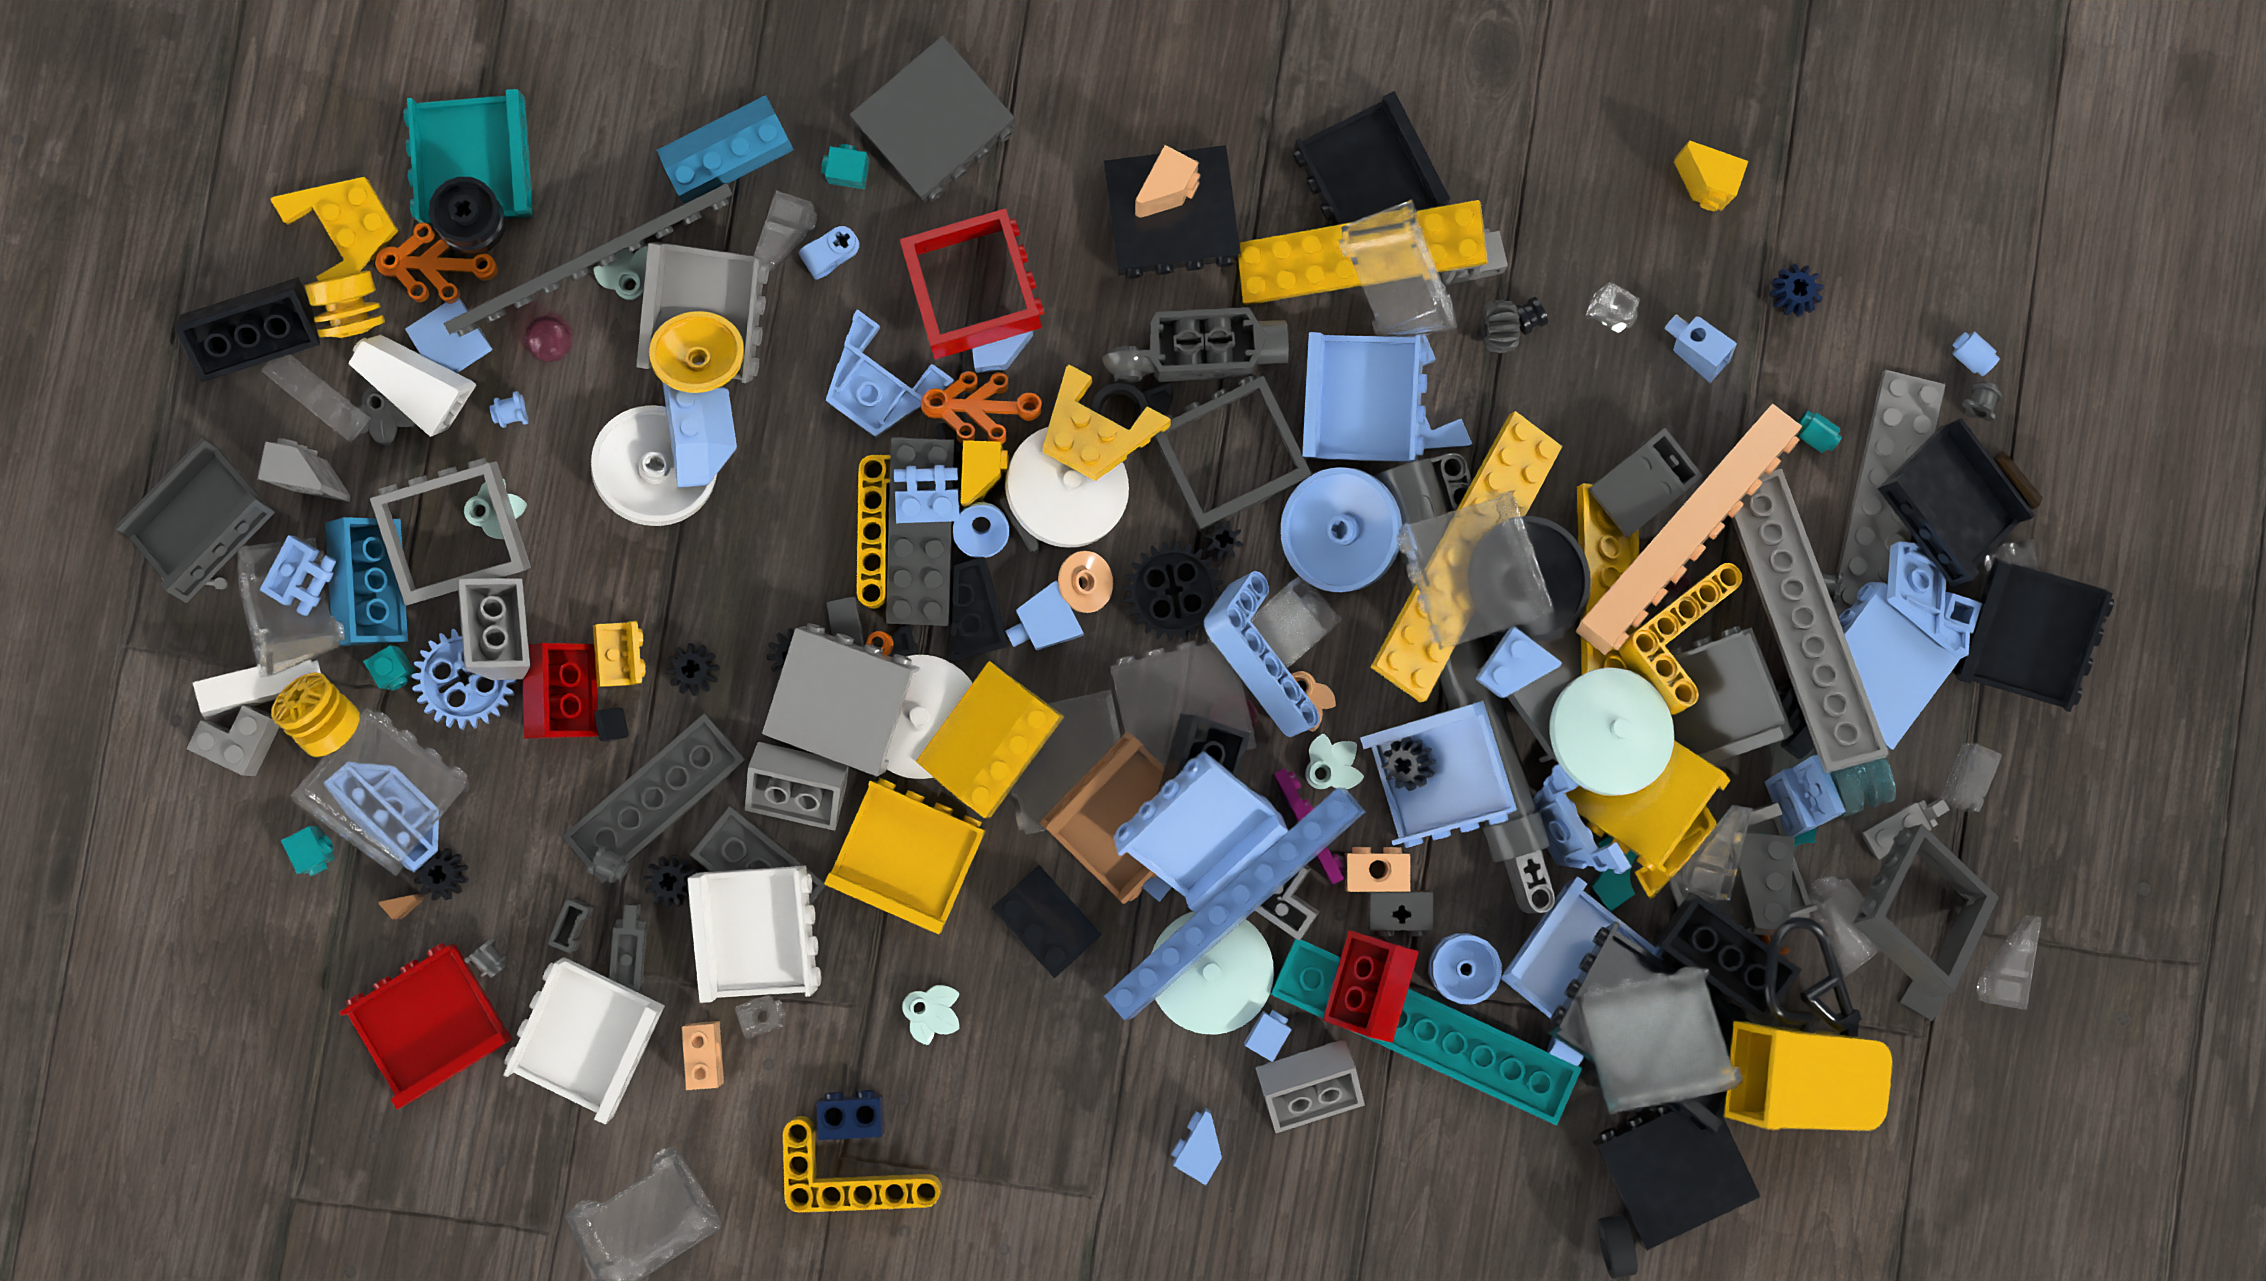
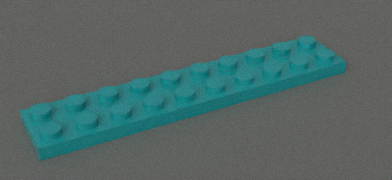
M1295 938L1270 994L1323 1018L1341 957L1302 939L1297 940ZM1409 988L1393 1043L1358 1034L1554 1125L1558 1124L1582 1070L1580 1066L1549 1054L1545 1050Z

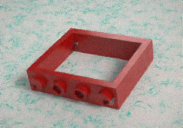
M1006 208L899 239L935 359L1042 328L1039 316L1045 314L1040 297L1033 298L1031 290L1036 289L1032 271L1025 272L1023 263L1028 262L1027 254L1023 244L1017 246L1015 237L1020 236L1015 218L1009 219ZM1003 230L1027 309L940 334L918 255Z

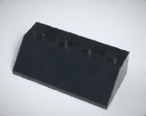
M299 277L181 314L174 326L201 383L320 345L312 306L309 304L307 294Z

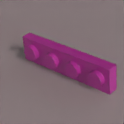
M1283 768L1272 775L1299 823L1313 810V807L1307 798L1302 801L1297 789L1301 788V785L1293 771L1288 773ZM1326 847L1316 858L1330 884L1334 885L1344 879L1341 872L1345 868L1337 853L1331 855Z

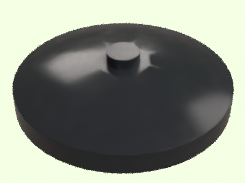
M1520 516L1494 526L1481 537L1474 547L1469 560L1467 584L1471 601L1477 613L1492 630L1505 636L1510 627H1516L1534 642H1541L1563 634L1578 621L1588 603L1591 576L1589 564L1581 546L1566 529L1545 518Z

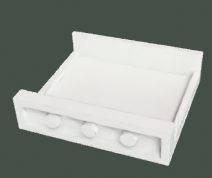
M806 866L701 872L687 878L700 1003L712 1002L718 997L805 992L806 996H811L818 989L817 986L821 984L820 968L815 966L818 940L812 934V924L815 923V909L809 902V893L812 892V878L810 874H807Z
M563 957L554 964L550 963L543 975L542 980L546 981L542 992L537 991L530 1003V1008L533 1011L529 1020L524 1019L519 1027L517 1036L521 1038L517 1046H513L505 1058L504 1064L508 1066L504 1076L509 1077L512 1073H516L596 1112L597 1114L594 1119L607 1124L616 1113L665 1005Z

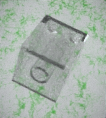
M1298 576L1261 607L1250 621L1284 666L1288 668L1343 619L1313 585Z
M1823 875L1811 884L1812 890L1807 893L1811 904L1817 906V910L1810 912L1812 920L1818 922L1827 932L1842 976L1847 977L1879 952L1880 949L1853 924L1860 910L1859 905L1865 900L1848 877H1827ZM1818 942L1819 949H1820V953H1821V957H1822V961H1823V964H1824V968H1825L1826 971L1828 972V969H1827V966H1826V963H1825V960H1824V957H1823V954H1822V951H1821V948H1820V944H1819V942Z

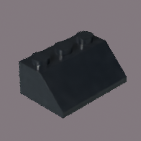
M1180 714L1157 794L1161 792L1163 786L1168 781L1175 779L1184 770L1190 760L1196 759L1203 751L1238 778L1250 733L1194 714Z
M1040 865L992 907L995 913L1053 978H1056L1102 935Z

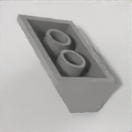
M278 438L277 444L265 442L258 475L259 480L293 492L350 502V494L328 461L317 456L318 451L297 444L298 442Z
M458 579L465 670L490 680L524 679L530 668L522 579Z
M758 742L748 766L745 811L835 831L847 785L849 766L820 755Z
M1345 1039L1255 1067L1275 1133L1365 1105L1356 1067Z

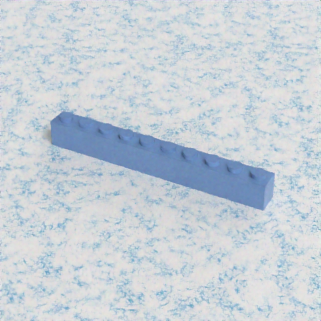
M1338 787L1104 997L1123 1020L1134 1018L1366 811L1346 788Z

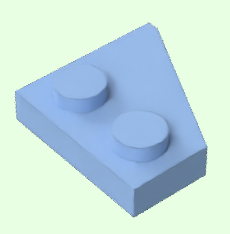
M1510 627L1475 679L1497 696L1504 698L1560 667L1562 662L1516 627Z

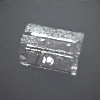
M1962 743L1940 800L1944 799L1946 804L1965 812L1979 813L1984 802L1983 796H1986L2002 754L1976 743Z

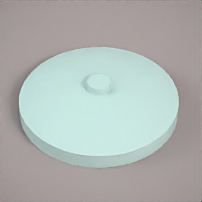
M1601 668L1579 676L1563 689L1552 710L1550 738L1559 764L1572 780L1594 793L1618 796L1641 790L1659 777L1672 754L1674 726L1665 700L1658 690L1646 679L1624 669Z
M1193 911L1188 912L1170 923L1158 937L1152 953L1196 913ZM1246 919L1243 920L1156 998L1158 1005L1176 1024L1196 1033L1222 1034L1247 1024L1261 1011L1272 989L1274 966L1266 940L1254 925Z

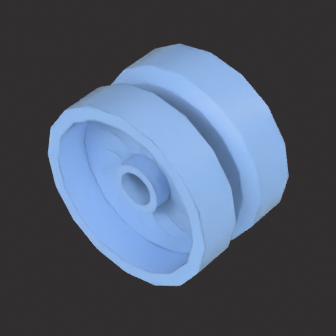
M1454 933L1442 938L1433 947L1428 958V975L1432 985L1441 995L1459 1004H1476L1486 1000L1497 989L1501 980L1502 963L1497 951L1488 941L1469 933ZM1462 964L1470 965L1469 972L1464 971L1462 974L1460 971Z

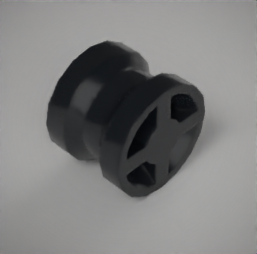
M1535 296L1530 298L1527 304L1523 306L1516 305L1519 324L1521 325L1520 331L1524 335L1532 332V329L1536 326L1543 327L1548 324L1546 312Z

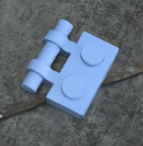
M935 465V468L927 469L907 466L906 469L894 470V482H907V490L895 491L896 523L959 521V489H946V480H958L957 468H945V465ZM917 481H935L936 489L918 490Z
M288 535L260 591L283 605L291 606L296 597L301 600L296 611L304 616H308L312 607H316L321 599L319 594L325 582H330L334 574L332 569L337 561L325 555L321 564L318 565L314 561L320 551L296 536ZM310 573L314 577L306 590L301 585L307 574Z

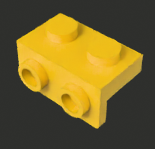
M637 621L593 625L597 687L640 684L645 676V663L643 659H640L639 647L643 645L642 629L638 628Z

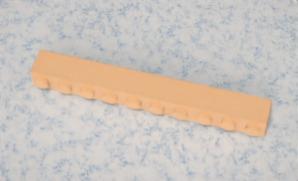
M1772 403L1586 615L1576 632L1604 655L1612 647L1618 650L1629 637L1625 632L1632 625L1638 628L1649 613L1645 609L1651 603L1657 606L1668 591L1665 589V586L1670 581L1676 584L1687 571L1684 567L1685 563L1689 559L1695 562L1706 549L1703 545L1708 537L1714 540L1725 527L1722 521L1728 515L1733 518L1744 505L1740 500L1746 494L1751 497L1763 483L1759 478L1765 472L1771 475L1781 463V460L1778 458L1783 451L1789 454L1797 445L1800 439L1796 435L1802 426Z

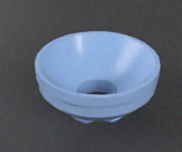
M976 502L964 507L959 512L960 520L954 521L953 537L957 546L964 553L976 558H986L997 554L1004 548L1009 537V524L1006 516L998 507L986 502ZM977 517H985L990 521V528L984 532L976 531L972 526L973 520Z

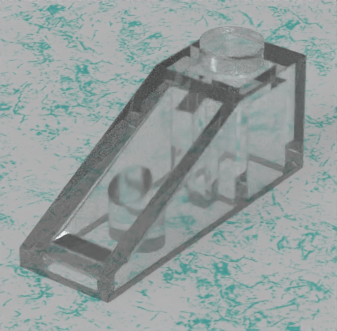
M777 190L754 256L766 257L765 265L769 266V273L806 237L808 230H813L817 219V213L814 212L815 208L811 201Z
M1732 805L1690 857L1682 875L1684 881L1682 890L1716 900H1730L1752 808Z
M2024 915L1984 969L1983 976L1979 978L1977 984V993L1980 995L1979 1001L2027 1010L2042 917Z

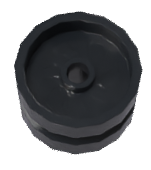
M456 177L445 181L435 190L429 202V216L433 227L439 233L442 240L452 250L459 253L478 255L489 251L500 242L505 232L506 216L502 205L494 192L484 182L473 177Z

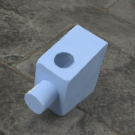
M1676 314L1665 326V330L1677 338L1673 349L1674 352L1709 383L1731 361L1737 343L1702 318L1696 316L1688 324Z
M1057 580L1020 606L1016 612L1022 622L1006 630L1013 647L1031 639L1036 650L1084 635L1069 604L1060 594Z

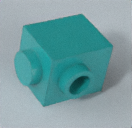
M839 144L838 148L830 146L829 155L823 156L821 172L825 174L828 184L865 190L870 160L867 152L857 151L855 146L848 144Z
M390 645L363 661L378 688L395 691L409 682L407 679L416 673L401 647Z
M309 826L281 840L297 874L309 873L310 877L328 869L327 863L335 860L332 853L334 851L333 843L326 834L323 835L319 826Z

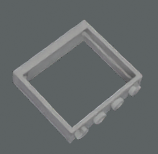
M485 458L467 463L469 469L457 472L455 466L437 472L439 478L429 481L426 475L408 480L409 487L398 490L397 485L394 484L378 489L379 496L370 498L405 606L457 591L458 579H498L531 568L497 461L487 463ZM484 475L511 561L416 589L388 503Z

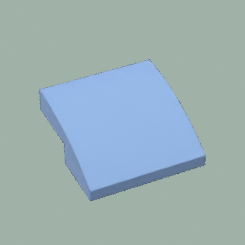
M460 298L452 304L444 303L405 328L422 356L455 373L463 370L493 350L480 328L459 337L457 332L449 335L443 323L468 311Z
M1818 755L1811 756L1795 767L1784 769L1764 781L1772 802L1779 803L1782 815H1779L1788 837H1796L1846 812L1829 772H1824Z

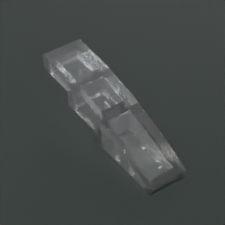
M291 354L268 361L261 370L293 398L350 442L356 438L371 419V417L352 404L349 399Z

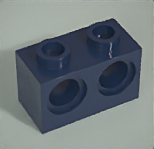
M875 1090L856 1091V1096L843 1097V1092L824 1093L825 1098H820L817 1101L818 1140L882 1137L885 1133L883 1095H875ZM863 1105L870 1106L874 1111V1119L871 1121L862 1120L858 1114L859 1107ZM831 1107L840 1109L843 1114L842 1121L839 1123L831 1122L827 1117V1110Z

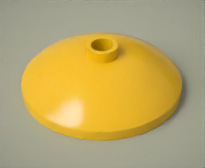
M694 311L679 314L658 328L650 343L649 357L655 374L666 385L683 392H707L723 386L737 374L744 358V345L739 331L730 321L714 313Z

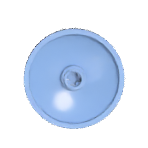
M1352 468L1325 469L1306 478L1289 497L1281 519V542L1288 562L1295 572L1309 584L1331 592L1360 590L1379 580L1395 561L1402 540L1400 510L1389 489L1374 476Z

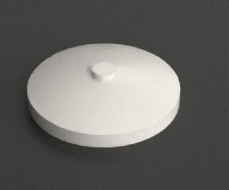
M641 406L622 412L604 426L593 446L591 474L595 488L610 509L629 521L650 526H663L680 522L697 512L705 504L713 491L717 474L709 485L677 488L667 412L664 406Z
M1048 427L1043 428L1024 440L1009 462L1005 481L1009 506L1022 527L1045 543L1067 548L1091 544L1104 537L1123 515L1129 495V484L1125 466L1122 462L1100 479L1094 481L1043 453V443Z
M929 655L906 656L912 660V665L919 667V670L913 673L886 756V760H889L887 770L907 778H934L915 761L972 685V681L961 669L942 658Z

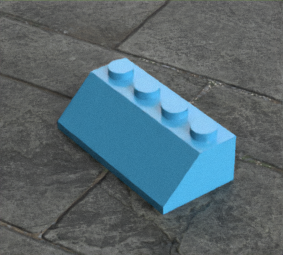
M765 95L658 149L657 152L678 196L686 204L794 149Z
M343 517L325 522L327 556L337 561L332 569L334 574L329 582L332 646H363L408 642L406 606L377 519ZM393 519L402 546L401 519Z

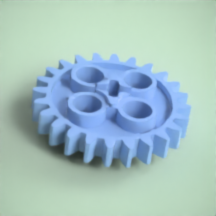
M452 629L450 639H447L445 635L440 633V644L437 645L430 640L428 642L432 648L430 653L424 650L420 651L421 655L425 658L424 662H414V665L421 669V673L412 674V678L420 681L421 684L412 688L414 692H423V695L417 699V702L419 704L428 702L429 704L424 712L430 714L436 710L434 720L439 722L446 717V726L449 728L455 720L458 721L461 730H464L466 721H470L474 729L477 728L478 719L480 718L486 724H489L488 714L493 713L499 717L501 715L497 707L499 705L509 706L504 696H514V691L507 687L510 684L517 683V680H494V687L490 692L483 693L478 691V683L485 677L465 670L462 636H459L455 629ZM441 665H448L451 667L450 676L443 680L437 679L435 677L436 669ZM462 672L472 675L468 678L470 682L468 685L464 686L462 682H458L461 679L459 674ZM456 683L450 688H448L445 692H439V689L441 687ZM456 692L464 693L466 699L463 705L459 707L450 706L449 699L452 694Z

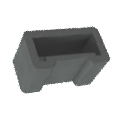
M576 899L566 900L548 944L567 953L577 951L581 942L578 937L585 920L591 918L594 907Z

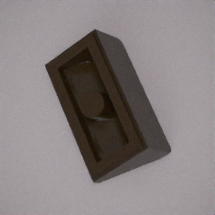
M2000 452L1993 458L1994 462L2008 478L2030 509L2037 508L2041 504L2042 496L2006 452Z

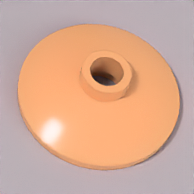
M1080 551L1073 553L1061 565L1058 575L1059 591L1062 598L1072 609L1082 613L1098 611L1106 605L1112 594L1113 576L1110 567L1101 556L1094 552ZM1079 578L1083 582L1082 587L1079 585Z

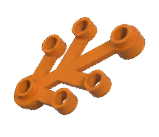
M424 222L414 227V235L398 248L386 247L377 254L375 260L378 271L386 277H397L408 289L409 296L415 302H424L429 296V290L422 282L415 281L406 269L420 270L437 288L441 299L448 304L455 303L460 297V292L454 284L448 283L438 271L473 272L482 281L493 279L498 272L497 263L488 254H478L473 259L440 258L450 249L442 238L420 257L410 256L420 245L430 243L434 239V230L429 224ZM423 229H428V230H429V233H428L427 236H425V237H420V236H419L421 230H423ZM390 257H395V262L392 265H386V261ZM487 261L486 268L478 269L480 262ZM417 288H423V293L420 296H414V291ZM448 289L454 290V294L451 297H445L444 295Z
M966 371L944 391L937 388L928 390L921 399V410L930 418H942L956 431V438L962 444L963 441H974L975 428L970 423H964L954 412H965L987 433L988 441L1001 442L1003 444L1006 441L1005 427L996 424L985 413L1017 414L1023 420L1032 421L1041 414L1042 402L1040 397L1034 393L1022 394L1017 399V402L986 400L994 393L1002 394L1008 390V377L1003 373H995L991 376L990 381L976 390L978 386L977 375L974 372ZM971 380L973 381V383L966 384L964 383V381ZM1001 381V382H1003L1004 384H1003V385H996L995 382ZM963 391L967 393L975 391L966 399H955ZM1031 408V409H1033V410H1032V411H1027V410H1025V409ZM964 431H968L971 434L964 436L961 433ZM993 433H1000L1001 436H1000V437H994L992 434H993Z

